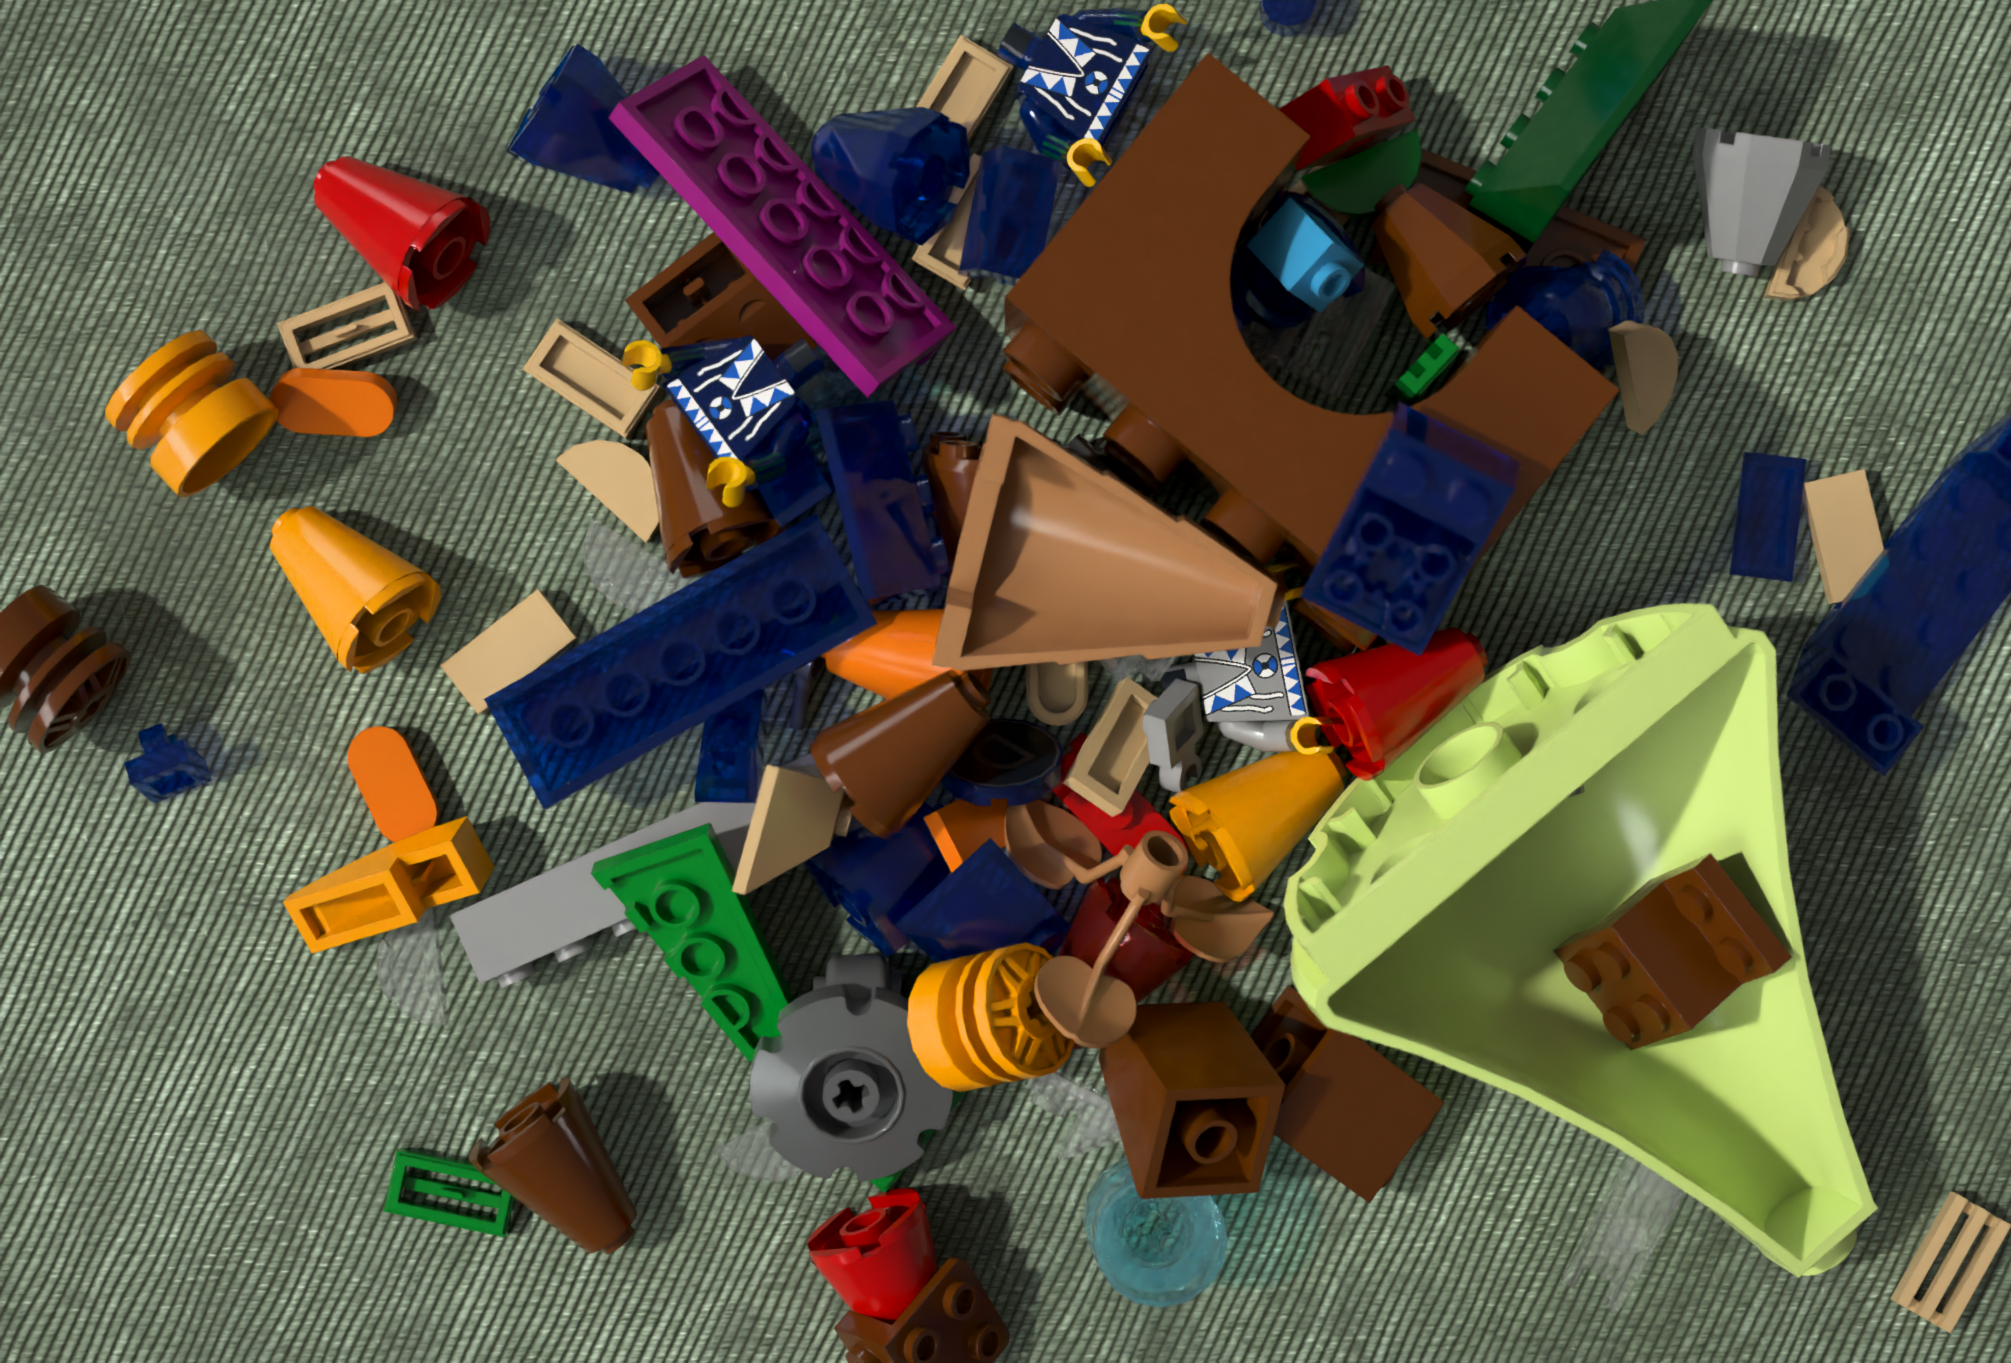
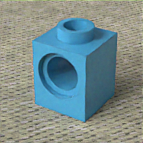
M1291 197L1288 198L1246 245L1289 292L1320 313L1332 300L1345 292L1350 281L1365 265L1321 219Z

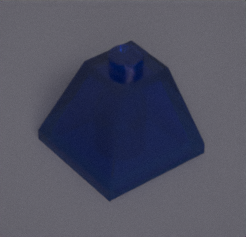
M991 838L896 923L900 930L936 963L1025 942L1044 948L1051 955L1062 942V935L1071 928L1068 922Z

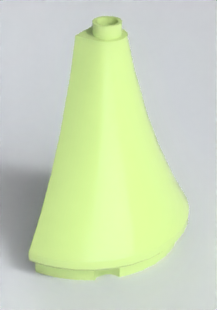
M1710 604L1660 605L1637 609L1598 620L1589 630L1563 645L1556 647L1539 645L1485 675L1484 681L1382 774L1369 781H1364L1357 777L1349 785L1309 836V841L1316 849L1315 853L1298 872L1288 878L1284 900L1286 922L1291 933L1294 935L1290 956L1292 979L1305 1003L1325 1026L1419 1055L1503 1089L1614 1145L1706 1205L1753 1243L1764 1256L1798 1278L1802 1275L1810 1276L1823 1273L1838 1265L1849 1255L1857 1240L1855 1228L1875 1212L1878 1207L1873 1201L1843 1113L1808 978L1788 860L1778 753L1776 649L1763 631L1728 627L1714 605ZM1584 784V793L1567 798L1578 787ZM1711 853L1792 958L1775 973L1742 984L1692 1030L1630 1051L1625 1043L1617 1040L1610 1034L1604 1025L1602 1013L1588 995L1577 989L1569 981L1564 972V964L1553 950L1571 935L1599 924L1649 880Z

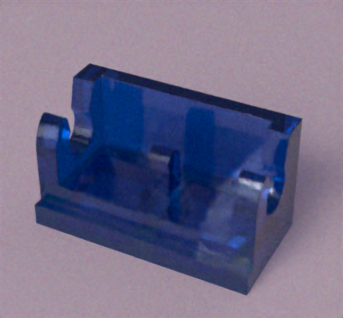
M1004 145L981 154L958 275L973 279L983 277L1001 279L1002 285L1014 286L1045 249L1061 160Z
M766 670L748 671L744 689L746 695L739 699L730 698L724 693L725 680L723 675L718 674L711 683L710 713L705 714L694 790L695 802L756 803L761 786L768 727Z

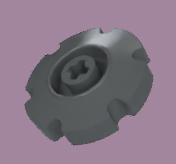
M837 984L808 992L796 998L779 1012L777 1029L781 1035L773 1038L762 1036L755 1049L750 1077V1100L755 1117H767L774 1121L770 1126L769 1144L785 1160L817 1177L830 1179L837 1168L848 1167L855 1171L857 1180L869 1181L894 1174L906 1168L924 1154V1135L921 1132L927 1129L942 1130L951 1109L953 1090L941 1087L924 1071L913 1051L907 1025L909 999L877 986L872 988L871 994L868 997L855 999L847 993L846 985Z

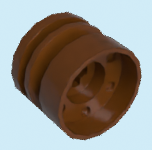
M42 584L25 591L0 612V710L13 704L8 716L9 728L15 733H26L28 731V743L40 753H49L72 738L102 710L125 676L131 662V654L119 643L110 642L106 644V632L99 627L91 626L75 635L80 623V611L52 588Z

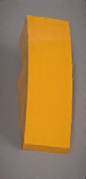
M465 816L422 831L361 857L286 897L283 904L313 954L416 923L427 908L480 893L495 867L469 818Z

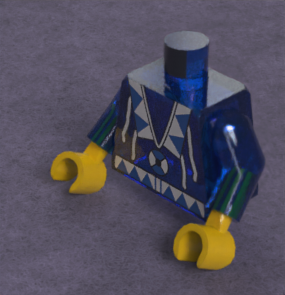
M1158 4L1150 10L1130 8L1081 9L1072 16L1059 14L1045 39L1014 22L1004 36L996 55L1026 71L1017 87L1016 100L1021 104L1019 117L1037 151L1068 170H1073L1085 186H1094L1096 180L1087 168L1091 163L1100 160L1106 162L1109 166L1112 164V159L1103 149V146L1152 62L1154 47L1147 44V42L1153 40L1163 50L1174 52L1178 48L1179 43L1170 35L1164 34V32L1173 23L1185 25L1187 19L1168 4Z
M753 335L742 338L733 337L664 347L661 350L649 341L637 340L626 347L621 363L627 367L633 364L645 366L635 369L630 381L632 386L639 391H646L652 388L656 383L658 374H662L664 378L668 379L661 385L716 458L709 466L706 487L710 490L720 484H727L723 490L722 502L732 508L739 506L743 502L745 491L755 490L795 470L809 435V427L816 418L815 413L797 390L826 368L825 364L803 337L773 359Z

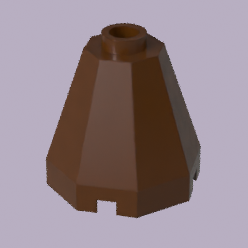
M1401 183L1385 194L1374 206L1379 216L1371 225L1413 326L1429 345L1439 337L1435 326L1442 323L1450 332L1482 307L1508 283L1502 272L1507 269L1506 266L1509 263L1517 273L1527 264V255L1511 236L1422 183L1415 185L1409 190Z

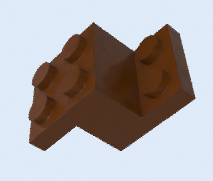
M1711 853L1649 880L1599 924L1571 935L1553 950L1564 964V972L1569 981L1577 989L1588 995L1602 1013L1603 1022L1607 1030L1617 1040L1625 1043L1630 1051L1692 1030L1742 984L1775 973L1792 958Z

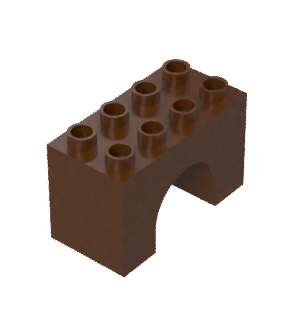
M1208 52L1005 296V335L1011 341L1002 350V353L1008 359L1002 369L1027 394L1058 416L1064 412L1077 395L1082 397L1112 422L1103 433L1105 441L1100 445L1099 449L1116 467L1142 488L1156 496L1174 474L1213 505L1199 525L1260 566L1265 567L1273 556L1281 562L1296 561L1298 565L1289 569L1308 583L1310 587L1293 606V610L1316 632L1343 652L1350 655L1357 647L1366 650L1374 639L1384 646L1417 637L1620 389L1517 305L1473 345L1431 397L1410 407L1394 412L1372 415L1345 414L1307 403L1278 385L1254 359L1238 329L1230 295L1231 260L1238 244L1287 186L1311 136Z

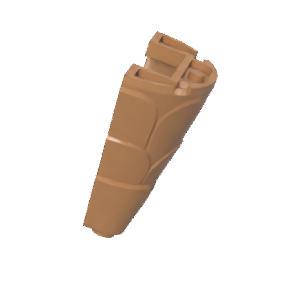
M992 413L987 430L986 444L983 443L957 547L932 665L965 671L1054 661L1062 665L1143 654L1147 660L1256 647L1261 645L1265 627L1276 629L1283 608L1285 591L1276 589L1277 581L1275 575L1185 514L1174 516L1108 470L1101 472L1024 421Z

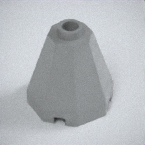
M1697 127L1692 153L1706 247L1709 257L1722 259L1720 271L1758 276L1760 265H1776L1827 172L1831 145Z

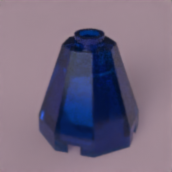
M578 43L571 46L538 93L540 96L533 108L529 107L505 152L527 166L622 193L632 194L638 185L648 190L660 173L609 119L617 104L629 97V95L599 57Z
M924 107L837 114L822 125L813 138L811 153L814 170L819 177L876 226L903 240L922 246L952 221L958 204L948 202L954 186L964 189L968 181L970 161L967 128L959 123L950 121L949 119L951 118L943 113Z
M924 802L905 827L889 839H881L863 826L849 832L847 837L840 836L833 839L829 848L816 854L804 863L825 898L834 908L841 904L850 914L846 919L849 925L886 957L897 952L915 935L950 873V869L923 818L943 808L944 805L937 803L932 808Z

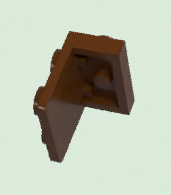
M950 1257L946 1260L892 1325L849 1310L834 1327L848 1350L845 1355L848 1363H994L1007 1347L1010 1339L1008 1329L966 1260L958 1257Z

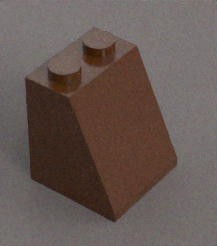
M1287 985L1250 1035L1285 1084L1273 1134L1368 1203L1373 1200L1381 1188L1385 1187L1392 1180L1399 1163L1417 1139L1429 1130L1434 1116L1445 1103L1357 1036L1325 1026L1310 1010L1301 995L1289 985Z
M1225 1001L1136 1004V1016L1130 1030L1117 1043L1100 1048L1098 1060L1138 1195L1141 1199L1258 1193L1285 1089L1284 1082Z

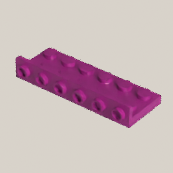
M705 55L620 101L609 116V119L867 398L915 363L923 365L956 330L957 327Z

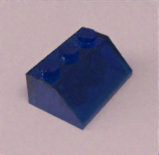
M894 400L832 407L815 411L863 601L871 608L942 590L939 575L949 573L951 569L942 535L929 537L924 513L936 510L927 475L923 474L914 477L908 452L920 450L911 412L898 415Z

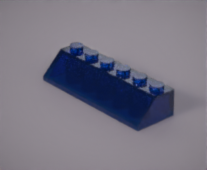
M814 514L495 692L484 700L543 809L547 810L878 624L817 514Z

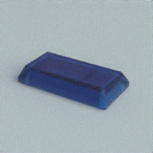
M1753 452L1743 453L1729 575L1792 582L1806 459Z

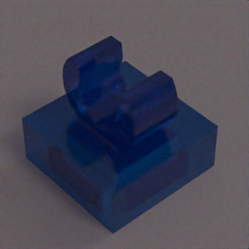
M162 723L138 732L144 755L124 762L130 785L154 804L212 781L206 759L183 739L178 741L175 734L167 736L165 726Z

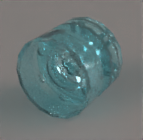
M1127 1157L1120 1159L1103 1171L1087 1194L1083 1223L1091 1252L1099 1269L1113 1289L1134 1303L1162 1308L1188 1302L1209 1287L1222 1267L1228 1238L1223 1214L1210 1195L1141 1199L1136 1191ZM1156 1210L1160 1219L1164 1222L1154 1223L1153 1233L1144 1234L1139 1223L1146 1222L1148 1211Z

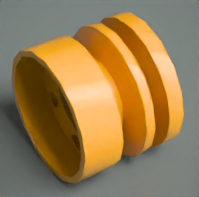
M201 329L181 335L148 357L119 386L105 408V418L116 430L127 431L126 441L133 448L142 450L158 444L151 455L150 467L178 496L183 498L197 494L216 483L241 463L270 432L278 418L279 409L250 379L244 377L226 384L233 373L234 361L222 352L216 353L217 343Z
M1025 942L934 963L917 977L909 996L907 1018L912 1048L924 1071L941 1087L958 1092L1055 1073L1069 1059L1075 1041L1064 1036L1052 1024L1040 1008L1035 996L1034 984L1040 968L1053 957L1044 948Z

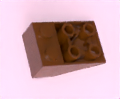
M715 232L711 233L625 299V302L667 355L702 351L706 358L704 366L720 361L736 350L744 349L752 338L757 341L765 354L751 371L736 396L762 388L783 378L796 394L783 400L781 406L763 423L753 439L748 442L744 441V437L751 432L756 422L769 408L755 414L748 426L734 437V443L745 457L844 383L809 334ZM803 338L818 358L797 373L783 353ZM735 359L718 369L705 372L701 377H697L696 373L702 367L681 369L679 372L689 385L695 388L706 379L718 373H724ZM716 381L697 393V395L708 408L713 398L720 395L731 398L732 391L719 381ZM739 400L732 401L733 411L731 415L725 420L718 421L728 435L745 419Z

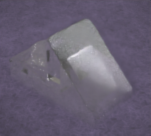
M1059 1070L1048 1075L1025 1079V1087L1035 1092L1031 1099V1102L1062 1118H1064L1068 1109L1077 1113L1058 1152V1159L1060 1161L1122 1140L1109 1095Z

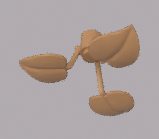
M1021 785L1016 788L1010 798L1005 816V846L1015 866L1032 881L1046 888L1058 890L1066 887L1073 877L1082 884H1089L1123 866L1120 871L1121 890L1131 902L1097 958L1093 969L1078 958L1058 956L1048 960L1040 968L1035 979V996L1044 1014L1064 1036L1072 1038L1081 1046L1095 1049L1111 1046L1120 1041L1134 1023L1136 1001L1133 991L1124 982L1103 974L1143 905H1149L1162 900L1161 912L1167 917H1173L1172 932L1180 944L1197 956L1218 963L1234 961L1242 956L1274 915V911L1249 898L1242 902L1233 901L1211 881L1192 875H1183L1182 871L1188 863L1187 850L1176 837L1167 832L1159 830L1150 831L1143 836L1135 850L1130 845H1124L1118 855L1100 864L1102 859L1100 841L1077 817L1059 807L1036 798Z

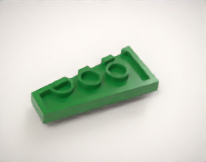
M711 823L594 862L591 871L594 879L604 890L611 889L626 907L624 912L626 917L640 933L646 931L665 953L664 962L679 979L682 977L686 978L702 997V1007L746 1059L752 1062L756 1046L762 1036L773 1038L781 1035L777 1029L778 1014L786 1005L794 1001V998L746 896L732 892L736 875Z

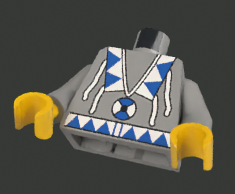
M1290 560L1272 565L1266 569L1275 575L1277 581L1276 589L1285 591V597L1276 629L1265 627L1260 646L1194 654L1195 661L1161 667V681L1163 691L1176 678L1198 684L1199 698L1203 697L1207 721L1217 722L1219 730L1228 739L1262 752L1299 751L1307 755L1328 754L1333 751L1334 746L1321 747L1315 740V730L1320 724H1333V720L1326 716L1309 717L1287 601L1301 597L1307 591L1306 586L1290 590L1284 583L1286 569L1298 565L1296 561Z

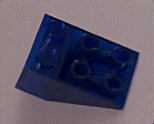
M1399 402L1371 453L1301 593V597L1421 656L1513 494L1520 462Z

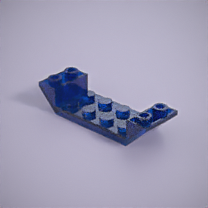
M2011 411L1954 457L1883 546L1884 550L1843 601L1836 604L1803 646L1786 697L1879 775L1885 776L1924 728L1912 715L2011 593Z

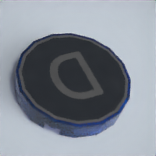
M990 719L941 782L955 797L974 805L991 806V799L1007 798L1008 806H1020L1043 798L1059 785L1064 764V752L1060 740L1045 727L1026 720Z

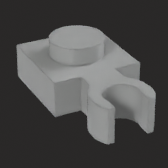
M1176 678L1158 699L1153 700L1148 705L1143 714V731L1147 737L1150 763L1160 766V786L1178 793L1186 789L1184 783L1185 775L1197 779L1201 775V760L1195 753L1194 744L1204 734L1198 684Z

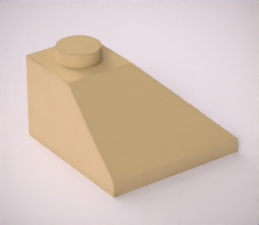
M766 765L732 892L745 895L831 847L835 835L847 837L853 814L849 809L856 803L852 799L846 798L847 793L843 788L834 793L822 777L779 765Z

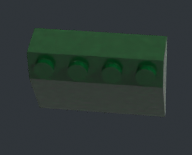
M1655 0L1615 8L1602 27L1591 21L1569 51L1578 58L1569 71L1565 73L1559 67L1554 69L1535 96L1538 101L1543 103L1541 108L1532 119L1524 113L1520 114L1500 142L1502 146L1508 149L1507 153L1497 166L1487 159L1465 188V191L1473 196L1466 210L1511 236L1527 255L1657 81L1713 0Z

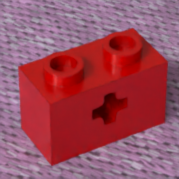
M1389 65L1327 78L1278 109L1311 136L1296 166L1297 171L1346 159L1363 152L1416 121L1409 107L1407 89L1403 82L1392 73Z

